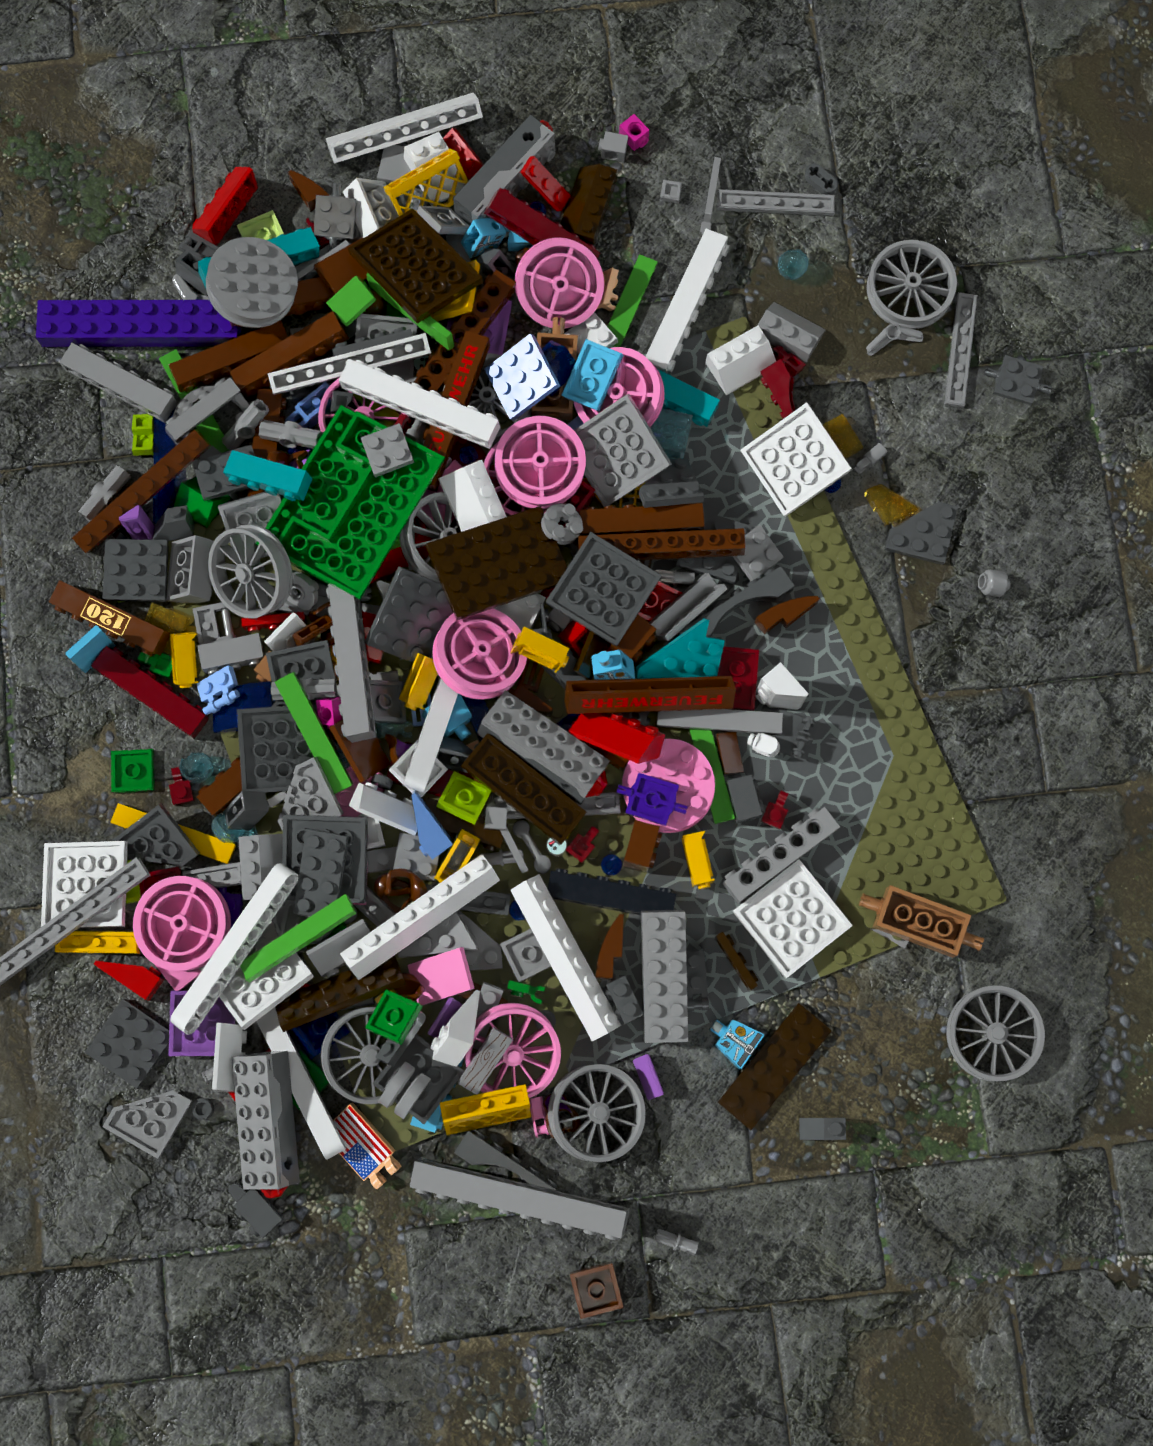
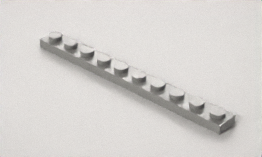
M136 857L2 955L0 957V985L148 878L150 873L141 859Z

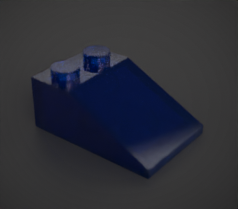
M271 682L248 683L234 687L232 690H238L240 697L236 698L234 703L224 705L220 711L212 713L214 733L238 731L237 709L272 707L275 700H272Z

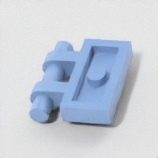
M229 665L196 683L201 702L208 703L203 708L205 715L220 711L222 706L230 705L235 702L236 698L240 697L238 690H232L238 686L234 668Z

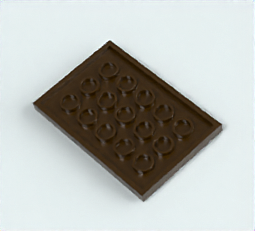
M413 208L348 247L349 254L417 324L483 283L482 276Z
M541 506L426 543L425 547L456 621L540 593L557 585L568 567L556 540L553 538L550 540L542 530L541 520L544 512Z

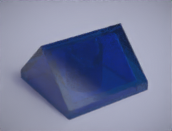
M550 340L542 348V351L560 384V387L550 393L553 396L568 381L576 361L565 346Z

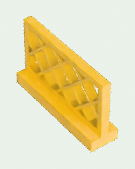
M448 149L383 187L399 216L411 210L409 206L412 197L421 199L419 206H423L425 201L433 203V206L436 207L437 205H440L439 207H451L454 205L453 196L457 194L455 193L457 183L461 182L464 185L468 183V179L458 160L460 158L457 151ZM453 164L457 168L455 178L447 176L448 168ZM436 174L442 176L439 187L430 185L432 177ZM445 178L454 180L451 192L442 189ZM419 184L425 186L422 197L413 195L415 186ZM429 187L437 190L434 201L426 199ZM441 191L450 194L448 202L444 204L438 203ZM402 194L408 195L405 207L398 204L396 197Z
M526 1084L439 1102L446 1135L531 1118Z

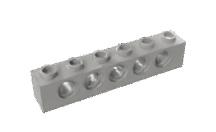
M817 807L808 814L809 819L804 823L802 820L795 823L791 827L793 831L787 835L783 832L774 839L776 843L773 846L769 847L768 844L758 851L759 856L754 860L750 857L741 864L743 868L738 872L732 870L724 876L726 880L723 882V885L737 904L840 828L825 807L821 810ZM808 825H816L818 827V833H810L808 830ZM792 837H799L802 845L794 846L791 842ZM782 849L785 852V858H777L775 850ZM765 861L769 866L768 871H761L758 868V862ZM742 874H749L752 877V882L750 884L743 883L741 880Z

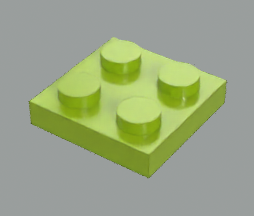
M454 771L436 807L475 825L492 791L483 784Z

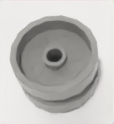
M406 1061L398 1072H395L384 1088L385 1091L378 1100L379 1103L388 1108L398 1098L400 1101L396 1105L394 1113L402 1119L407 1116L431 1080L425 1074L420 1073L413 1082L409 1081L415 1072V1067Z

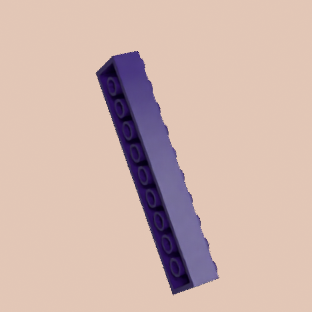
M38 300L36 339L42 347H69L71 343L77 346L82 344L86 347H214L241 336V327H231L230 321L216 311L210 300Z

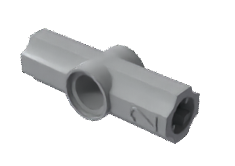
M257 399L244 412L236 415L235 424L222 438V443L227 449H238L246 439L252 438L255 435L256 426L269 412L268 406L263 401Z
M264 420L259 426L260 438L280 442V444L288 448L302 446L314 449L323 435L321 431L303 428L298 423L286 421L283 424Z
M116 465L104 481H99L93 487L90 498L80 508L79 514L89 522L119 496V491L131 478L130 474Z
M299 679L309 700L337 697L336 679ZM272 682V700H284L275 682Z

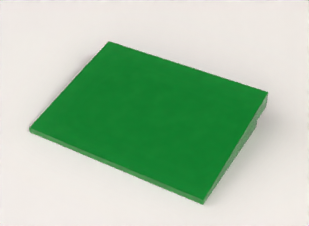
M340 405L302 467V470L307 471L312 478L304 501L298 499L291 501L284 497L265 529L274 534L281 542L292 566L360 600L444 462L445 457L405 437L414 463L375 477L361 438L388 427L358 411L353 412Z

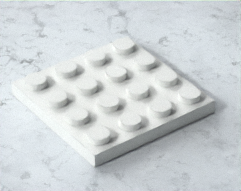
M808 403L802 405L740 450L785 517L853 470Z
M128 842L44 843L41 927L127 864ZM126 894L79 928L125 927Z
M800 859L733 910V913L785 978L793 974L853 926Z
M272 921L247 957L278 938ZM295 953L251 982L246 981L242 969L239 967L219 997L242 1029L245 1030L314 976L297 953Z

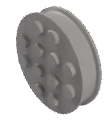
M255 237L236 238L220 246L209 262L206 276L207 295L216 311L228 321L249 328L266 327L280 321L291 309L298 286L297 272L289 256L277 245Z

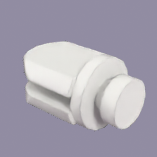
M751 733L748 738L747 744L752 746V749L757 753L774 757L780 751V744L773 736L765 733H758L757 735Z

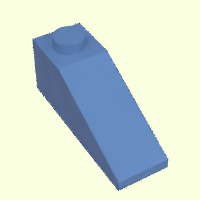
M415 790L411 796L419 843L421 844L419 848L426 857L430 856L433 860L451 847L453 840Z

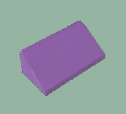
M140 505L135 506L119 517V521L133 540H153L154 525Z
M449 997L429 1029L428 1034L438 1038L442 1026L447 1025L463 1004Z
M645 1054L634 1059L633 1063L647 1099L651 1100L664 1095L650 1055Z

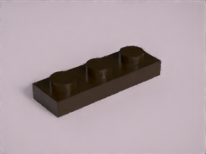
M724 932L715 936L716 942L747 990L750 992L758 986L756 983L758 978L752 970L748 971L744 965L747 962L742 953H737L733 948L735 943L729 934L725 935Z

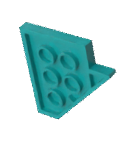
M703 618L636 666L635 679L717 676L725 640L707 637L706 634L710 620Z

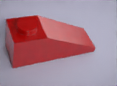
M95 961L93 963L96 967L148 1001L151 1000L164 981L160 977L161 972L152 966L148 969L143 966Z

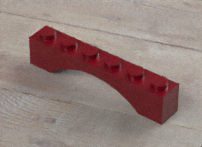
M779 359L760 372L763 376L761 378L763 385L766 389L770 388L772 392L770 397L776 406H780L782 410L780 415L784 419L795 411L793 401L795 378L786 362Z

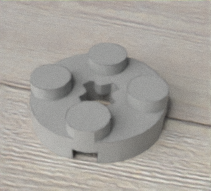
M558 503L551 505L541 520L544 534L550 540L553 538L558 541V544L566 545L574 542L583 531L582 519L572 504ZM560 520L565 522V528L558 524Z
M293 570L292 589L285 605L295 612L308 611L318 601L317 590L319 585L307 575ZM295 589H298L301 592V595H298L297 590Z

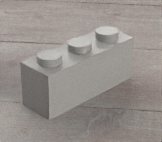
M259 633L197 646L201 668L208 675H212L228 665L232 666L234 671L240 670L242 666L247 665L249 667H256L265 656L262 637Z

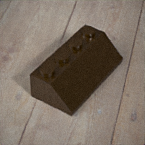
M601 164L580 167L571 197L568 200L560 223L563 229L578 235L583 242L595 245L617 182L618 169Z

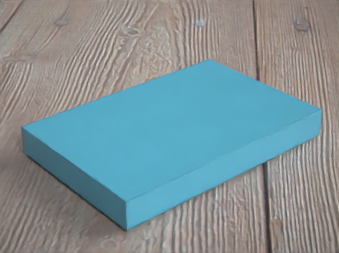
M586 339L561 396L599 412L624 355Z
M95 625L65 654L86 673L92 668V663L105 646L113 649L116 645Z

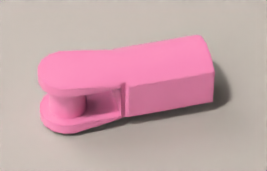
M543 1097L529 1099L536 1138H538V1135L546 1133L549 1135L546 1128ZM544 1118L545 1125L536 1127L535 1120Z

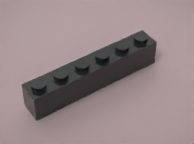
M556 868V871H551L548 883V891L555 900L641 915V911L674 910L676 894L672 893V889L660 888V890L651 889L652 886L647 884H639V887L630 885L631 882L625 880H618V883L610 882V878L597 876V879L589 878V874L582 872L572 875L568 874V870Z

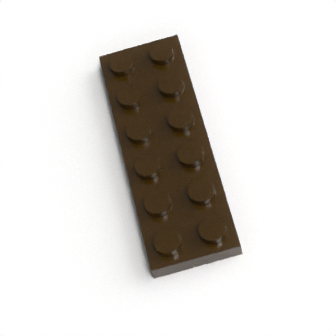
M489 733L485 735L461 765L464 770L558 845H562L587 813Z
M395 955L360 980L357 979L351 970L342 972L339 975L295 991L275 1006L280 1027L283 1032L380 995L386 989L390 991L403 986L405 981Z
M798 1003L717 1103L751 1131L832 1030Z

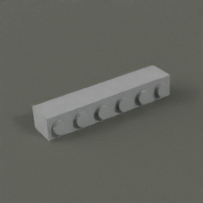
M71 343L59 362L65 371L164 423L178 404L174 398V393L170 390L158 388L153 381L141 379L134 371L130 370L127 372L123 370L124 368L120 364L108 362L103 355L91 353L82 344L77 346Z

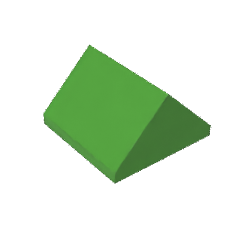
M355 276L326 303L343 324L348 327L376 301V298L367 283L362 278Z

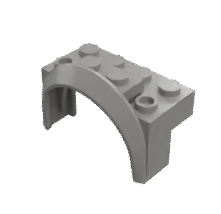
M222 378L215 386H202L187 394L177 405L173 417L166 421L165 431L174 443L178 445L183 440V436L229 401L235 403L243 412L249 407V404L240 394V389L231 378L227 380Z

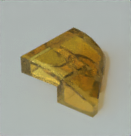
M883 484L867 489L864 494L873 511H877L885 526L900 518L902 520L918 511L915 505Z

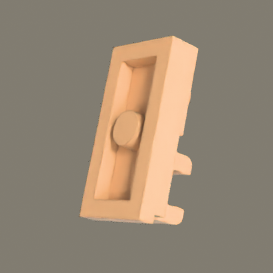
M613 267L603 272L604 291L597 309L604 308L612 311L616 308V306L611 304L610 300H618V296L612 292L618 283L617 276L619 270Z

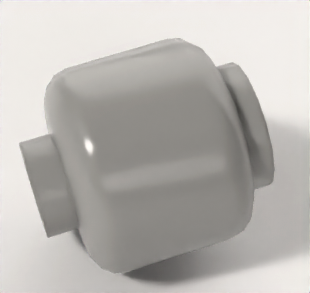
M988 569L979 576L978 587L984 595L1001 597L1009 590L1010 579H1008L1004 571Z

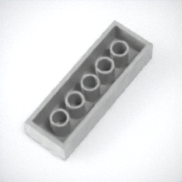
M641 911L644 1042H688L685 911Z

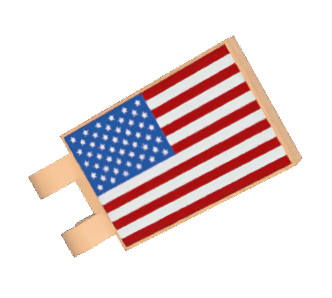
M353 1102L333 1120L346 1146V1149L339 1154L363 1181L369 1177L372 1186L378 1189L387 1181L379 1172L384 1166L391 1175L402 1167L392 1156L396 1150Z

